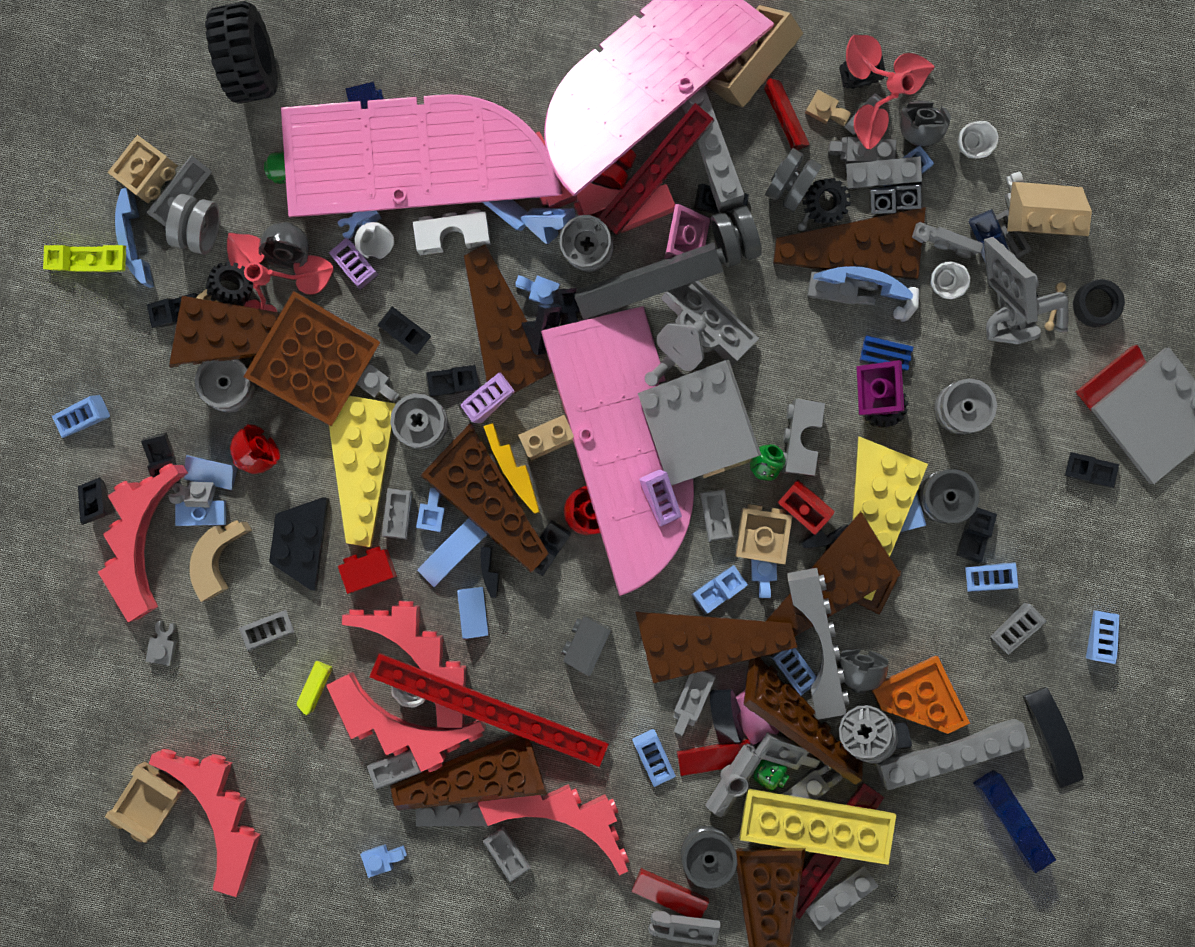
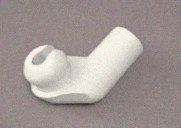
M916 287L908 288L913 293V299L906 300L903 308L900 306L896 307L893 313L895 319H900L901 322L907 321L918 309L919 289Z

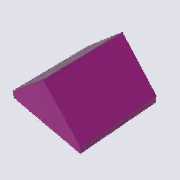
M901 360L856 366L859 415L897 414L904 411Z

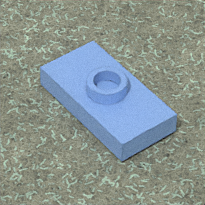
M184 501L175 504V526L226 525V501H212L210 508L186 507Z

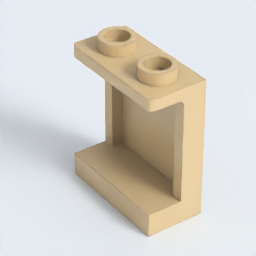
M565 415L518 435L531 461L574 442V435Z
M143 762L135 767L132 772L133 777L113 809L108 811L105 817L110 820V824L115 828L124 829L129 832L134 840L147 843L155 837L186 787L147 762Z

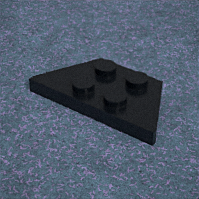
M326 497L275 514L269 563L312 591L317 590L329 500Z

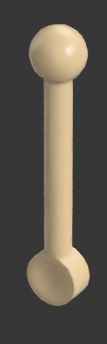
M1063 282L1058 283L1055 286V290L1057 292L1065 291L1066 284ZM1057 309L1051 311L1049 321L1045 324L1047 331L1054 329L1053 321Z

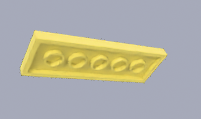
M748 789L739 838L740 840L784 848H806L805 851L889 865L896 814Z

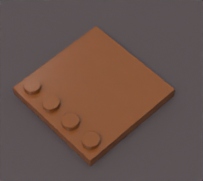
M293 291L243 377L332 427L379 346L380 341Z

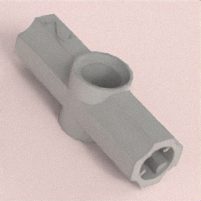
M749 744L743 745L732 764L722 769L720 773L721 781L705 804L707 809L713 812L714 815L719 817L725 816L736 798L747 792V781L762 760L755 753V747Z

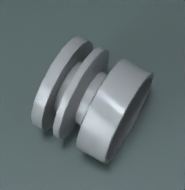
M579 215L569 220L561 231V251L575 269L583 272H595L603 268L610 261L614 251L613 239L607 226L599 218L591 215ZM588 240H590L594 247H589V250L586 251L582 245L587 244Z
M868 705L857 706L849 710L841 720L839 727L840 740L844 748L857 759L867 763H880L888 759L896 750L898 743L897 729L892 720L878 708ZM866 727L872 731L869 733V738L861 735L865 733Z

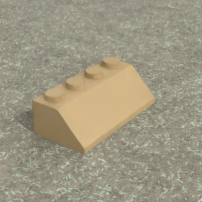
M759 5L756 10L772 21L774 27L706 85L728 103L744 107L804 34L791 13Z

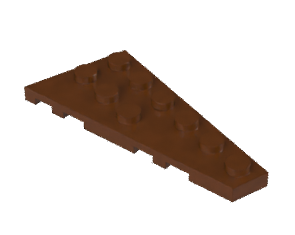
M926 207L776 238L773 264L824 270L855 266L874 269L893 278L917 280L919 277L922 243L913 239L912 235L915 225L919 222L924 223Z
M182 296L169 368L179 367L182 364L193 363V365L203 364L206 361H228L255 357L280 313Z
M470 422L421 474V477L532 573L549 553L534 528L531 527L524 511L518 505L513 496L514 494L495 462L492 461L486 451V447L480 441Z
M861 511L812 566V568H817L819 576L824 575L827 590H823L822 595L823 599H829L831 613L826 614L827 618L901 576ZM791 592L766 620L770 622L791 623L794 636L813 627L812 622L806 615L793 605Z
M760 657L749 659L743 705L764 719L769 725L781 731L786 737L802 746L807 752L816 756L825 765L834 769L842 777L855 785L861 782L863 762L844 748L841 740L837 741L830 732L831 727L826 722L821 724L813 715L815 710L790 684H784L777 676L778 671L773 665L768 667Z
M516 734L442 764V767L435 771L429 772L426 770L390 785L393 803L397 810L547 794L531 740Z
M738 848L735 850L737 854L736 868L749 947H791L806 848Z

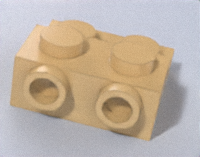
M137 135L107 173L146 203H149L151 200L159 197L160 188L163 184L173 179L178 165Z
M748 504L747 508H742L735 557L785 564L792 516L786 515L787 510L772 508V512L762 511V506Z

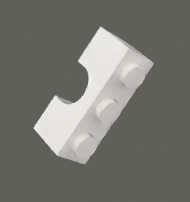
M473 209L467 211V214L464 215L446 213L442 215L443 218L433 219L432 216L420 217L419 221L413 222L417 252L419 255L444 252L443 239L448 233L454 231L464 235L467 249L481 247L484 244L490 246L491 240L486 212Z

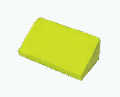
M320 661L315 662L297 701V707L305 715L314 711L332 672L331 666Z

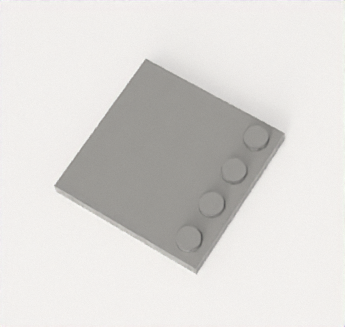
M1169 347L1160 351L1090 408L1149 484H1155L1195 451V380Z
M729 360L638 393L663 470L667 472L671 485L761 455Z

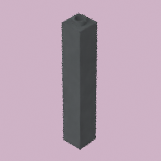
M713 242L576 290L575 299L583 320L721 273L723 272L722 264L726 262L722 249H716Z

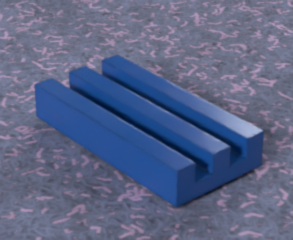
M865 336L859 360L873 364L890 362L866 355L867 352L904 360L902 370L908 371L913 346ZM871 343L905 351V354L870 347L868 344Z

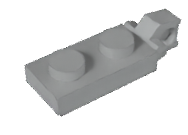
M844 137L841 139V142L830 141L828 145V155L840 156V160L851 164L895 159L896 140L881 139L870 150L863 146L858 137Z
M921 222L915 225L912 235L913 239L921 243L926 241L932 242L936 248L956 251V255L963 258H970L981 253L983 247L981 242L944 228H934Z
M707 671L689 675L674 710L675 714L673 717L678 719V722L673 732L683 736L688 724L694 726L716 675Z
M767 732L755 750V753L761 759L797 770L802 764L816 768L821 761L795 741Z

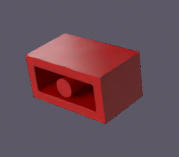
M799 480L778 501L784 509L814 535L830 520L835 512Z
M380 546L367 550V556L358 558L356 554L343 559L344 564L339 565L338 569L347 594L397 577L388 549L381 550Z

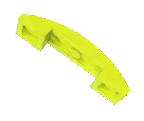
M44 245L43 270L70 272L125 271L126 246L103 245V247Z

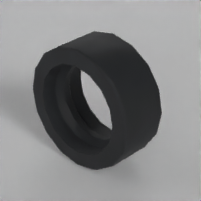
M1105 279L1093 280L1082 286L1075 294L1073 300V309L1078 320L1091 327L1105 326L1117 320L1122 314L1125 305L1124 294L1120 287L1112 281ZM1096 289L1106 292L1112 303L1109 314L1099 318L1089 313L1085 303L1088 293Z

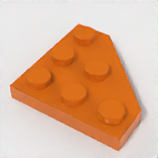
M936 655L885 679L879 688L872 690L881 710L949 734L970 724L940 659Z

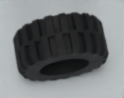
M247 1L212 8L206 15L207 20L205 21L207 46L211 55L212 66L216 72L215 75L227 98L237 104L271 98L276 93V88L278 87L277 66L269 33H267L266 25L261 18L260 12L257 11L255 5Z

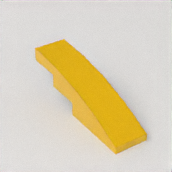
M493 423L485 425L484 429L491 449L504 475L533 513H540L527 466L517 467L511 445L501 446L495 425Z

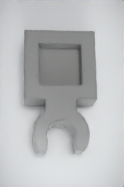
M190 482L188 487L175 483L172 488L174 493L177 494H169L168 498L173 504H179L184 501L186 507L210 508L216 487L214 482Z
M157 621L155 631L158 636L150 637L145 662L170 666L173 665L177 641L170 640V638L175 633L177 626L176 623H170L169 630L164 631V621Z

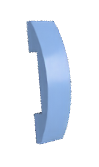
M123 188L118 196L115 211L118 245L126 246V265L141 284L151 288L154 287L150 265L146 261L138 259L130 219L139 217L135 194L127 188Z
M855 266L838 267L814 274L813 277L815 280L832 284L845 283L846 277L873 282L882 286L881 296L902 301L913 299V293L901 282L883 272L870 268Z
M468 518L417 571L435 587L487 534Z

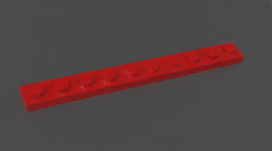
M381 653L378 654L369 675L372 679L600 767L609 745L605 741Z

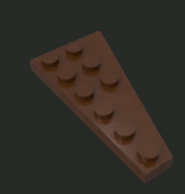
M484 244L464 255L486 381L488 382L496 374L502 373L515 391L512 394L514 395L552 374L550 361L546 354L536 355L533 353L522 327V322L528 321L486 245ZM496 384V385H495L496 389L498 390V392H499L500 394H502L503 391H502L501 388L498 386V384ZM489 391V395H490L491 398L494 400L495 397H494V396L492 395V393Z
M635 612L653 684L797 648L791 623Z

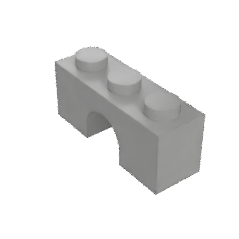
M795 399L792 401V404H788L786 418L790 419L789 428H785L783 434V443H786V450L783 454L786 462L782 473L809 477L815 476L818 451L806 449L802 445L800 437L805 428L819 429L822 427L825 403Z

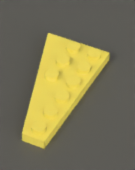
M349 396L332 427L329 425L345 540L348 544L372 547L392 435L390 424L391 412L396 405L395 403Z
M858 436L853 519L861 511L890 556L928 464ZM876 590L864 596V598L872 601Z

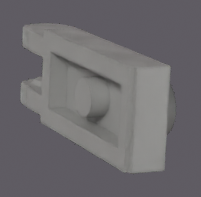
M812 271L810 274L807 297L853 305L855 303L875 305V298L857 296L858 289L877 290L878 284L846 277L845 283L832 284L813 279L814 274L819 272Z
M823 763L816 769L810 770L780 794L817 800L844 777L836 772L824 781L821 775L832 768Z
M655 911L651 914L650 920L652 923L649 924L648 928L650 935L655 937L716 945L720 931V921L678 915L670 916L665 911Z

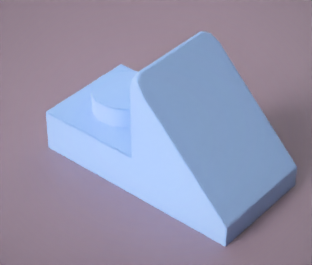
M532 208L521 216V221L545 244H549L558 236V230L563 229L567 222L575 218L576 215L574 208Z

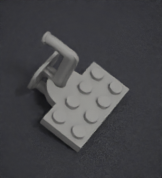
M994 237L984 239L987 283L997 292L1000 310L995 312L986 323L987 340L1013 344L1035 340L1041 335V329L1034 323L1038 321L1037 315L1056 309L1057 323L1054 325V329L1059 332H1067L1069 330L1067 327V296L1062 292H1057L1037 298L1036 288L1039 286L1037 275L1032 273L1024 263H1021L1013 253L1008 251Z
M699 281L665 292L661 299L678 317L675 320V324H667L658 334L657 344L667 356L652 372H648L645 375V382L649 386H655L659 379L675 363L683 370L692 371L704 359L703 352H710L712 350H715L724 360H729L730 365L733 366L759 338Z

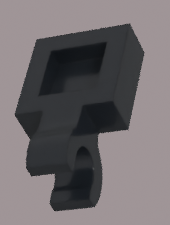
M576 288L552 291L554 303L562 306L560 326L579 322L576 314L580 312L575 299Z

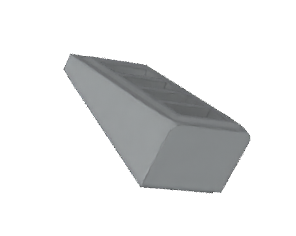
M1023 603L990 638L1009 655L1046 622V619L1031 604ZM1028 614L1034 621L1030 623L1024 615ZM1020 620L1027 628L1023 630L1016 622ZM1010 627L1019 634L1017 637L1009 630ZM1003 633L1012 641L1010 644L1001 637Z
M286 610L239 628L247 651L295 633ZM276 619H282L286 631L281 632ZM271 621L276 631V635L273 636L267 625ZM261 625L267 636L263 640L258 629ZM249 630H254L258 642H252Z

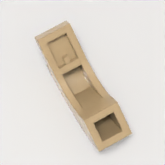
M236 520L224 527L226 531H224L222 526H214L197 542L190 560V578L192 586L201 602L208 601L229 589L219 570V558L223 549L228 544L252 531L248 522L239 523Z

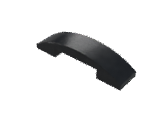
M1044 687L1023 695L1030 715L1037 723L1051 758L1052 764L1050 765L1059 787L1063 788L1083 780V772L1073 740L1048 688Z

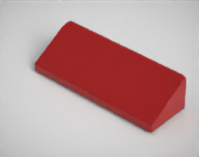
M768 79L764 90L791 149L795 148L799 151L808 147L807 137L782 83L776 79Z
M1138 345L1128 348L1075 391L1089 409L1147 363Z
M747 739L741 740V742H728L676 751L680 776L723 769L727 765L732 764L743 745H751V743Z
M642 868L631 890L635 894L687 917L701 918L709 904L708 897Z

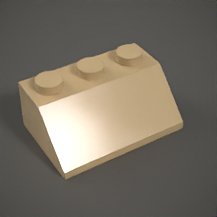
M1012 182L1007 232L1089 236L1092 210L1083 188Z

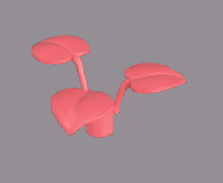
M853 35L846 49V63L849 71L859 79H866L871 71L875 74L888 77L886 85L891 92V95L878 101L874 107L869 104L863 105L855 114V133L863 146L870 150L881 140L889 123L888 112L885 109H879V107L893 98H898L899 94L911 95L916 93L935 66L920 55L904 53L895 60L894 72L879 70L875 67L879 64L882 57L879 42L869 35Z
M228 233L227 254L230 265L233 266L235 262L238 263L237 268L245 267L244 275L247 280L254 283L253 288L256 289L261 299V303L257 300H250L245 303L244 307L277 312L276 307L266 304V299L260 289V286H264L270 281L271 276L296 280V286L301 292L307 295H314L321 292L327 286L334 272V267L329 261L313 255H308L307 262L299 267L300 263H294L293 268L296 275L268 270L260 264L266 257L263 254L259 255L260 238L248 234Z

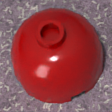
M247 424L235 434L230 445L234 465L251 474H260L268 471L280 459V452L275 441L271 437L267 440L262 435L265 432L262 428Z
M583 486L572 492L567 498L564 506L565 519L569 527L577 533L583 535L599 534L601 532L587 486Z

